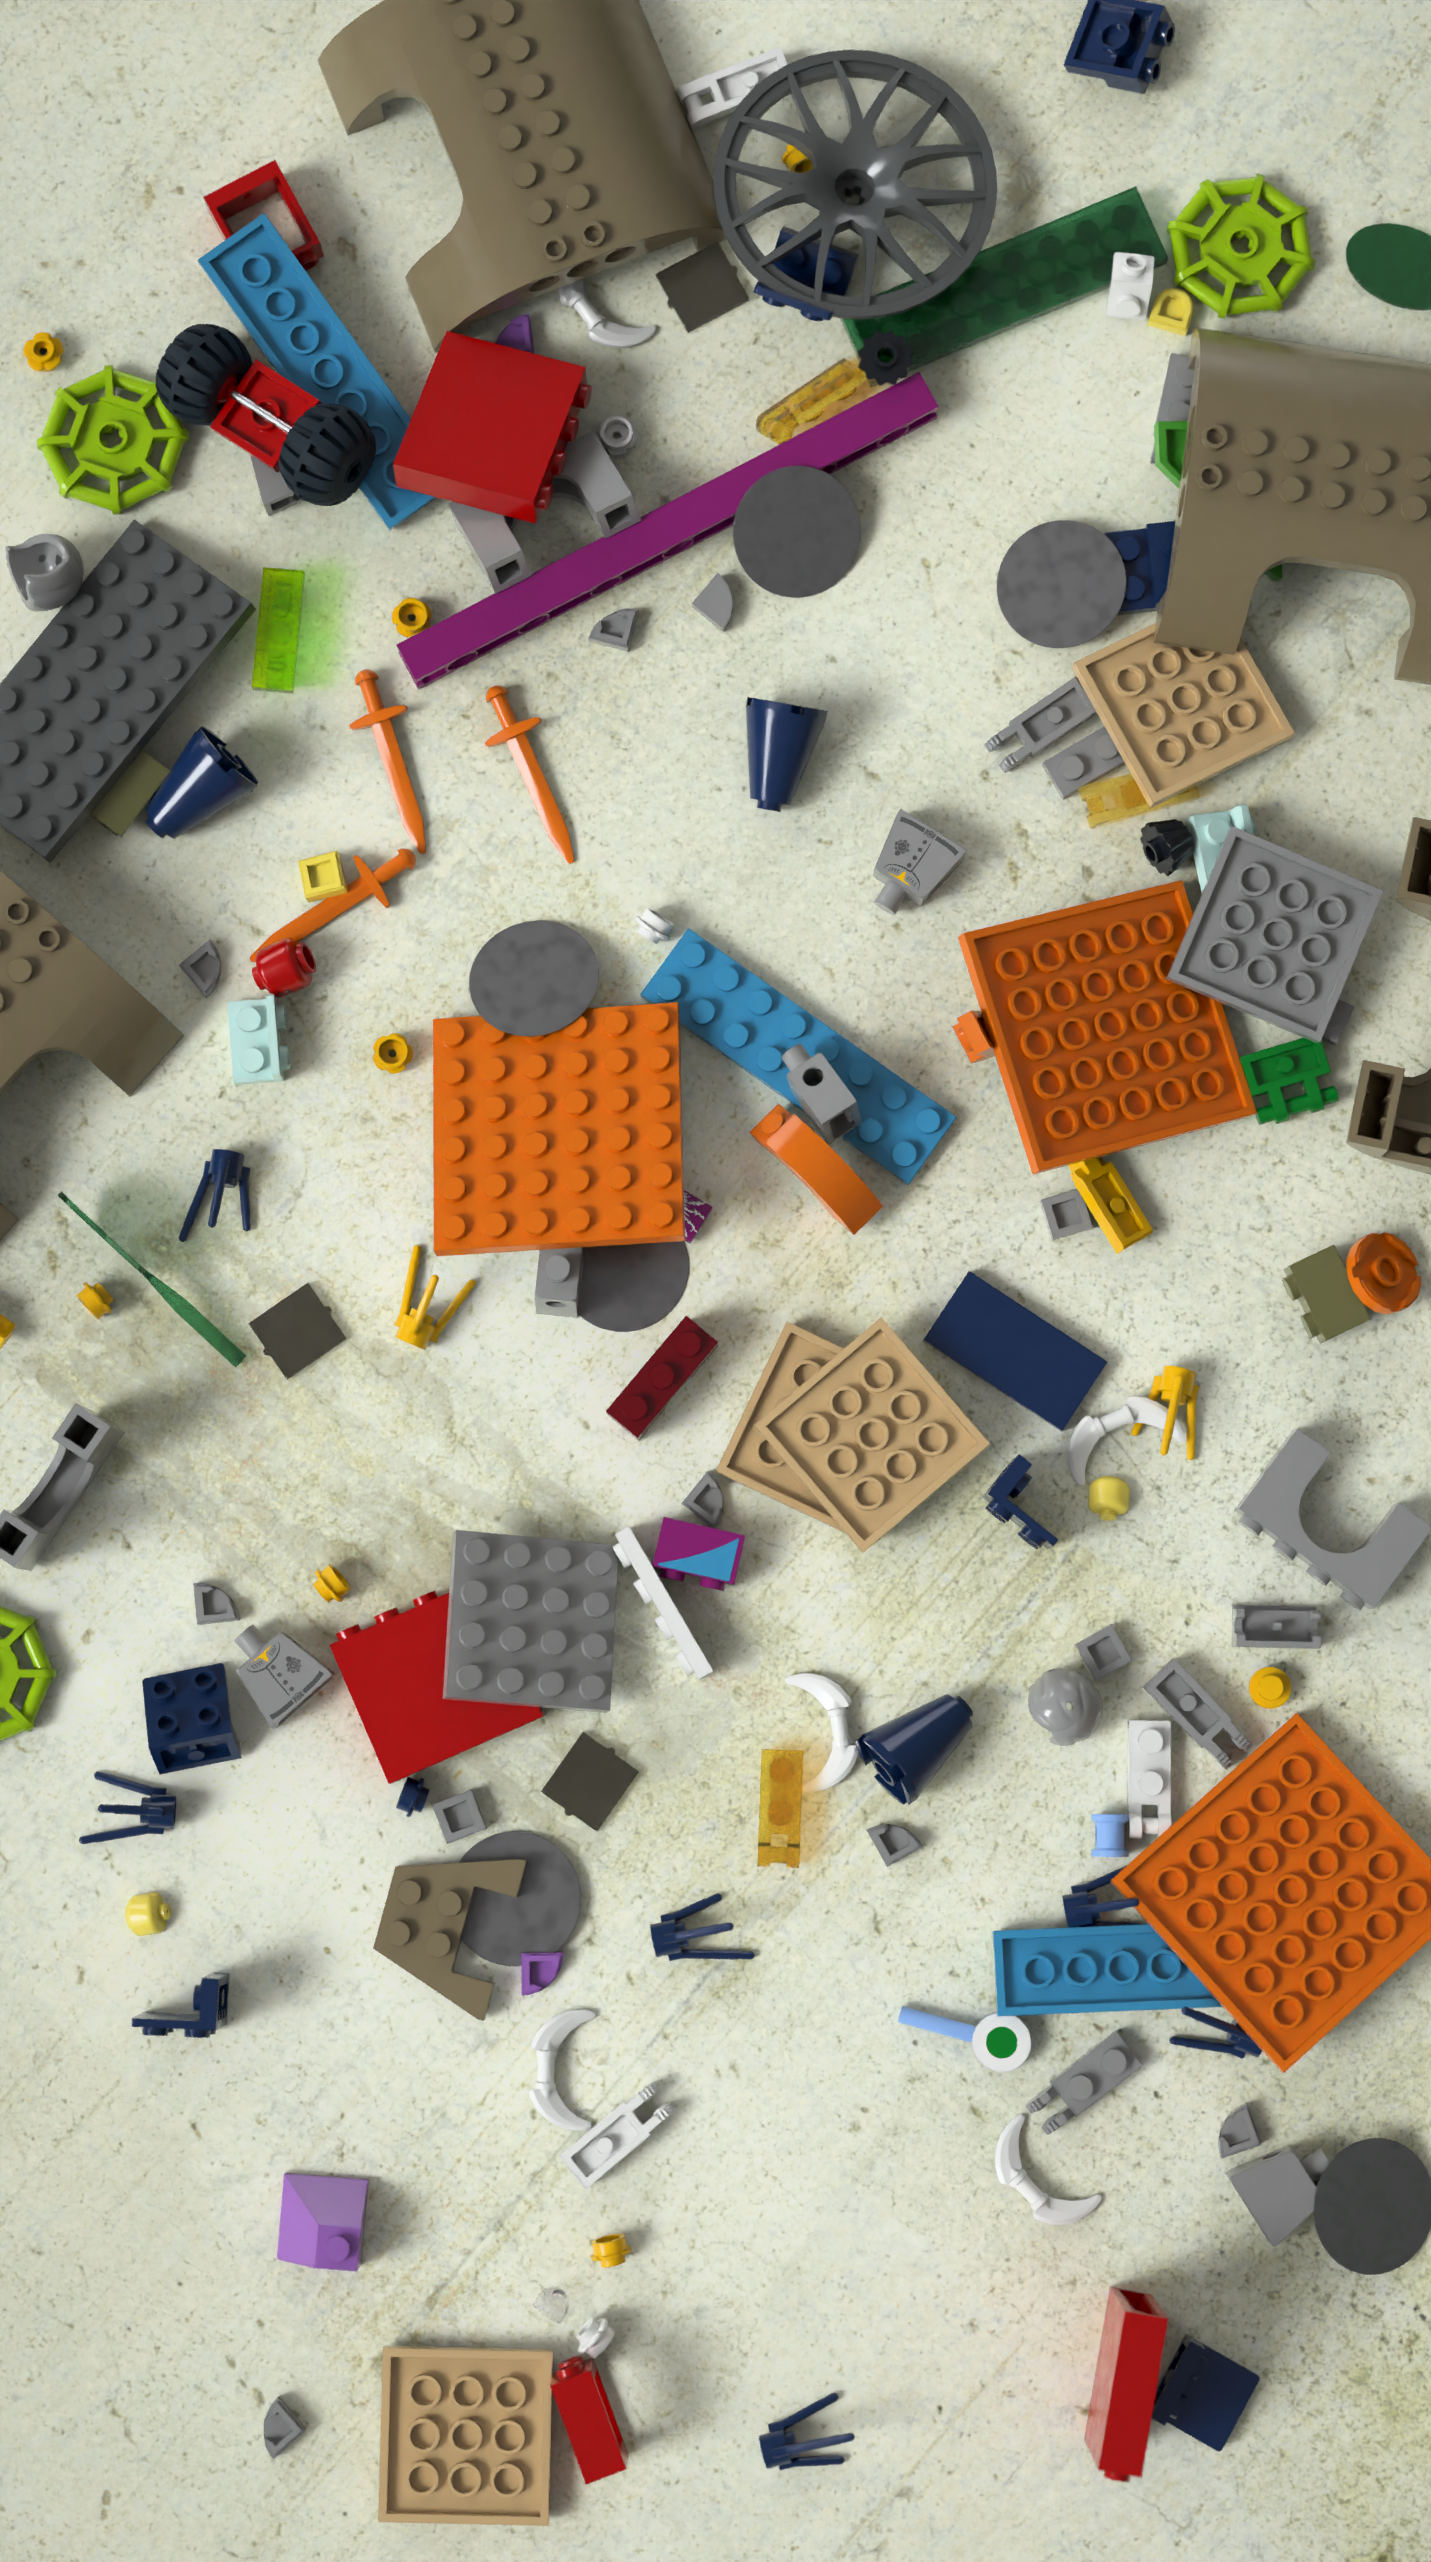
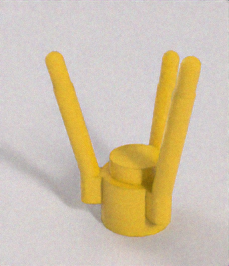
M415 1245L409 1263L400 1313L394 1324L399 1327L395 1337L425 1350L429 1340L437 1343L442 1329L467 1298L476 1282L470 1279L435 1325L432 1326L434 1317L426 1314L439 1281L437 1275H432L418 1309L412 1308L409 1314L421 1247Z
M1169 1365L1164 1366L1162 1377L1154 1376L1152 1389L1147 1397L1156 1401L1159 1394L1162 1393L1161 1400L1170 1403L1162 1436L1160 1454L1163 1456L1168 1454L1179 1405H1185L1187 1399V1459L1193 1460L1195 1458L1196 1399L1199 1391V1386L1194 1385L1196 1373L1189 1369ZM1143 1423L1134 1424L1131 1430L1133 1436L1139 1434Z

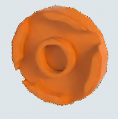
M1371 1233L1358 1239L1350 1248L1346 1260L1347 1277L1353 1292L1364 1305L1375 1312L1389 1315L1408 1308L1417 1299L1421 1288V1275L1417 1277L1415 1266L1418 1265L1417 1260L1405 1242L1390 1233Z

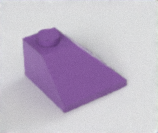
M284 2173L277 2259L312 2268L358 2271L362 2265L369 2179Z

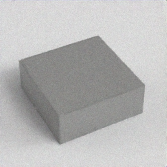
M1077 1189L1040 1201L1052 1241L1093 1228L1085 1201Z
M1112 1624L1074 1644L1094 1681L1132 1661Z
M472 1789L432 1805L447 1844L487 1829Z

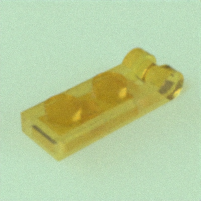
M843 358L761 413L756 420V429L763 436L770 438V440L778 444H782L792 438L793 429L802 423H808L819 418L823 414L824 408L836 400H844L853 395L857 390L856 387L867 379L863 371L859 369V365Z
M1131 774L1103 782L1090 783L1078 789L1081 801L1087 803L1090 814L1086 817L1090 829L1197 800L1200 797L1196 785L1150 808ZM1112 794L1116 807L1105 809L1102 797Z
M761 1750L757 1867H770V1863L786 1864V1868H799L803 1750ZM771 1834H788L787 1847L771 1846Z

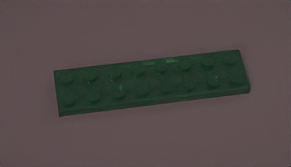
M1135 186L980 251L971 266L953 285L921 306L903 313L881 318H840L859 362L861 359L858 356V351L864 347V339L872 338L876 331L885 334L891 330L896 336H904L906 345L912 347L910 357L913 360V365L907 369V372L1110 288L1115 252L1153 256L1154 269L1167 264L1168 256ZM912 279L874 296L895 292L916 282ZM889 356L878 357L884 363H888L893 359ZM867 380L870 387L878 385L877 382Z

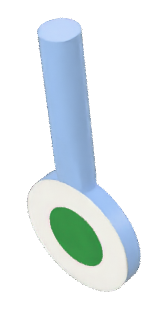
M904 2006L901 2008L898 2019L899 2023L971 2042L978 2061L992 2071L1009 2072L1015 2070L1026 2061L1030 2053V2032L1026 2024L1017 2016L997 2017L996 2012L987 2015L977 2026Z

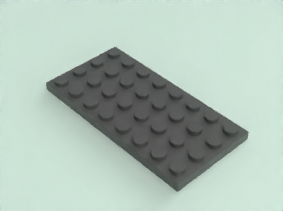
M134 519L83 581L76 597L61 608L0 683V826L51 863L255 612L256 608L254 605Z

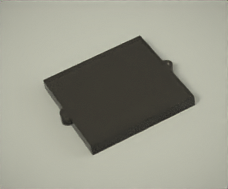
M718 241L656 273V278L668 298V308L675 310L687 333L749 301V297L737 277V267L731 266Z
M306 1283L248 1323L265 1347L263 1353L266 1356L272 1357L287 1380L347 1339L330 1315L332 1309L329 1306L323 1305L309 1283Z
M582 1732L541 1792L563 1807L567 1816L573 1814L597 1832L639 1771L615 1755L614 1748L610 1747L607 1749Z

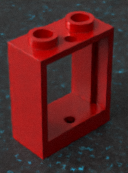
M276 160L203 197L207 209L225 241L234 234L226 219L279 193L306 243L292 250L305 271H308L318 264V259L324 257L320 241Z
M578 2355L558 2364L559 2369L553 2373L550 2387L586 2485L626 2470L629 2453L594 2358L584 2361L582 2355Z

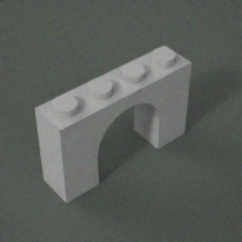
M592 431L575 439L573 443H568L564 450L566 452V461L563 472L560 476L555 475L551 484L553 486L552 499L567 498L582 504L592 516L605 539L640 522L641 518L633 495L595 432ZM456 502L448 503L460 533L495 594L532 576L523 551L513 535L515 525L519 519Z
M77 1403L74 1404L52 1437L53 1440L59 1443V1447L39 1483L15 1510L3 1509L0 1514V1558L14 1568L33 1570L125 1432L92 1410Z
M1300 1429L1292 1430L1234 1511L1242 1516L1238 1522L1257 1536L1263 1531L1274 1539L1275 1543L1272 1547L1287 1559L1293 1561L1297 1556L1309 1565L1306 1572L1325 1586H1327L1329 1581L1343 1590L1340 1597L1360 1611L1363 1606L1368 1609H1375L1429 1535L1431 1525L1401 1503L1392 1505L1368 1540L1358 1549L1349 1553H1334L1317 1546L1307 1536L1302 1527L1299 1506L1306 1487L1325 1463L1331 1452Z

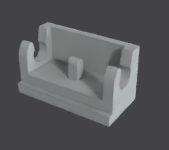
M1232 1605V1647L1321 1648V1636L1318 1634V1621L1321 1619L1320 1611H1316V1607Z

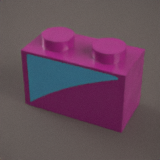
M663 1517L652 1566L661 1569L659 1577L684 1582L686 1574L701 1578L700 1586L724 1591L726 1584H735L745 1535Z

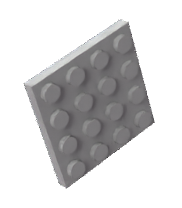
M1231 826L1166 979L1318 1044L1323 1038L1384 890Z
M455 1530L452 1538L443 1699L609 1712L611 1705L618 1556L612 1548L614 1545Z

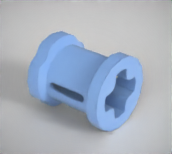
M1091 1814V1820L1095 1822V1848L1091 1850V1856L1129 1857V1850L1125 1849V1822L1129 1821V1814Z

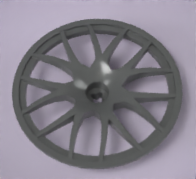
M841 50L811 55L789 63L770 74L746 95L731 115L721 135L715 158L713 186L717 215L724 235L735 255L760 283L774 291L832 311V317L869 319L899 314L921 306L943 293L966 272L981 251L990 231L996 207L997 173L993 152L983 127L964 99L946 82L913 62L893 55L874 51ZM849 77L887 82L864 119L848 79ZM829 79L838 80L849 118V134L842 144L824 134L815 120L800 88ZM897 86L917 95L931 105L917 124L896 145L877 148L873 132L877 120ZM791 94L805 132L760 118L782 98ZM938 113L945 118L962 143V145L916 146ZM753 129L792 145L811 160L813 169L805 173L783 171L741 162L739 157L747 137ZM967 157L973 178V191L914 188L907 186L900 180V177L904 171L922 163L945 158ZM736 173L782 189L760 201L741 215L736 195ZM854 194L860 196L859 204L854 203L852 206L845 204L846 197L851 198ZM805 202L819 210V216L808 226L766 256L754 243L745 227L746 224L760 216L786 205ZM973 203L970 220L960 242L926 207ZM902 215L918 222L936 235L952 251L951 255L926 277L891 235L884 224V218ZM848 229L858 234L863 240L865 251L863 297L839 296L822 292L829 249L835 235ZM821 237L814 289L790 278L774 265L781 259ZM877 245L916 283L895 292L871 296Z

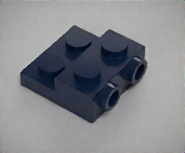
M1088 0L1063 65L1069 73L1104 79L1108 87L1145 94L1148 84H1155L1159 79L1161 61L1158 58L1162 48L1170 47L1175 35V25L1172 23V19L1164 5L1138 0Z
M1175 521L1146 524L1145 529L1108 532L1104 534L1112 541L1120 553L1126 572L1125 596L1117 616L1157 611L1158 603L1167 590Z

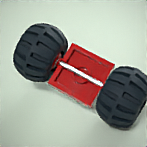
M212 324L192 325L183 332H180L173 339L174 341L169 344L158 365L159 369H157L155 380L157 393L162 403L174 417L192 425L210 426L214 432L277 473L280 471L290 490L306 502L320 506H333L346 501L352 496V493L358 490L363 480L369 474V469L372 467L376 454L375 437L368 423L359 413L340 404H322L319 399L258 360H255L252 364L251 356L244 343L226 328Z

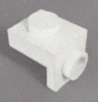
M1123 252L1114 253L1106 316L1146 321L1153 284V256Z

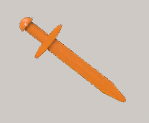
M365 669L356 675L355 686H360L369 714L357 719L349 727L352 730L372 728L403 826L418 852L424 854L426 852L423 818L391 724V720L407 712L408 707L399 705L384 708L376 684V680L379 677L374 671Z
M501 685L492 686L486 693V702L492 703L503 730L485 741V745L493 747L504 743L508 744L549 838L564 859L571 864L574 862V855L568 828L526 737V733L537 727L542 720L539 717L517 722L506 697L509 694L508 690Z
M409 849L397 850L399 853L397 856L374 871H371L358 855H355L353 859L361 877L347 885L348 893L325 899L273 933L250 956V961L256 962V955L260 949L283 939L293 938L299 942L372 893L386 908H389L388 898L381 885L407 868L411 871L416 864L414 853Z

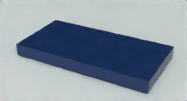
M968 1271L923 1340L1061 1432L1107 1364L1106 1360L970 1271Z

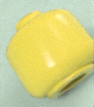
M1103 1476L1090 1484L1088 1499L1090 1511L1099 1513L1100 1518L1106 1521L1115 1520L1117 1515L1127 1513L1130 1506V1487L1125 1481L1114 1476Z
M157 1892L134 1895L129 1900L125 1909L126 1922L132 1932L138 1936L158 1934L165 1930L166 1920L171 1917V1909L168 1903H163L162 1896Z

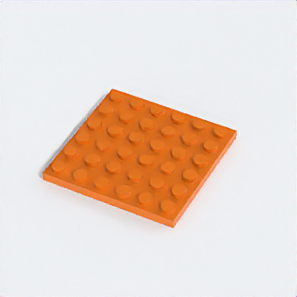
M1182 880L966 932L958 937L986 1029L994 1046L993 1051L1033 1175L1241 1120L1257 1114L1222 1003L1166 979L1193 916Z
M678 1002L587 1008L580 1017L568 1026L541 1036L508 1034L490 1025L482 1016L433 1019L434 1252L436 1256L685 1241L680 1008Z
M1298 1713L1292 1716L1111 1879V1883L1126 1899L1137 1898L1139 1900V1905L1134 1907L1136 1911L1282 2074L1431 1939V1859Z

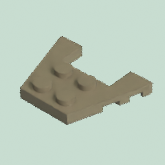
M511 1859L396 1866L373 1949L476 2019L484 2021L495 1983L454 1972L475 1888L480 1887L517 1898L528 1860Z

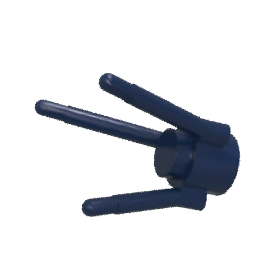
M224 1149L212 1150L211 1161H205L202 1179L179 1235L181 1242L186 1241L210 1181L211 1184L215 1185L208 1220L209 1227L213 1228L216 1226L224 1187L235 1188L236 1181H239L242 1226L244 1231L251 1229L248 1187L250 1168L243 1166L244 1154Z
M95 1772L94 1777L97 1780L150 1796V1798L142 1797L141 1806L100 1804L98 1811L101 1813L140 1815V1823H148V1825L81 1836L79 1838L81 1844L145 1834L163 1835L164 1828L174 1829L176 1795H167V1788L151 1787L118 1776Z
M1126 1866L1086 1884L1071 1886L1072 1894L1062 1895L1068 1928L1147 1924L1092 1921L1101 1919V1912L1139 1905L1137 1898L1098 1903L1096 1894L1087 1895V1893L1111 1883V1879Z
M719 1893L706 1899L704 1898L674 1913L660 1915V1923L650 1924L656 1957L668 1955L669 1961L683 1958L753 1959L755 1954L752 1951L682 1949L689 1947V1939L733 1930L734 1925L731 1922L687 1930L685 1922L677 1923V1921L721 1901L722 1895Z
M1183 2007L1181 2010L1182 2014L1227 2032L1226 2041L1232 2043V2045L1172 2036L1169 2039L1173 2045L1228 2053L1241 2059L1244 2058L1245 2054L1259 2057L1262 2052L1234 2019L1230 2024L1189 2007Z
M832 2393L781 2421L768 2424L770 2433L759 2435L761 2452L767 2469L779 2466L781 2471L792 2467L827 2466L844 2463L843 2456L799 2457V2453L851 2442L855 2439L853 2433L797 2443L794 2431L785 2432L787 2428L837 2401L839 2397L837 2393Z

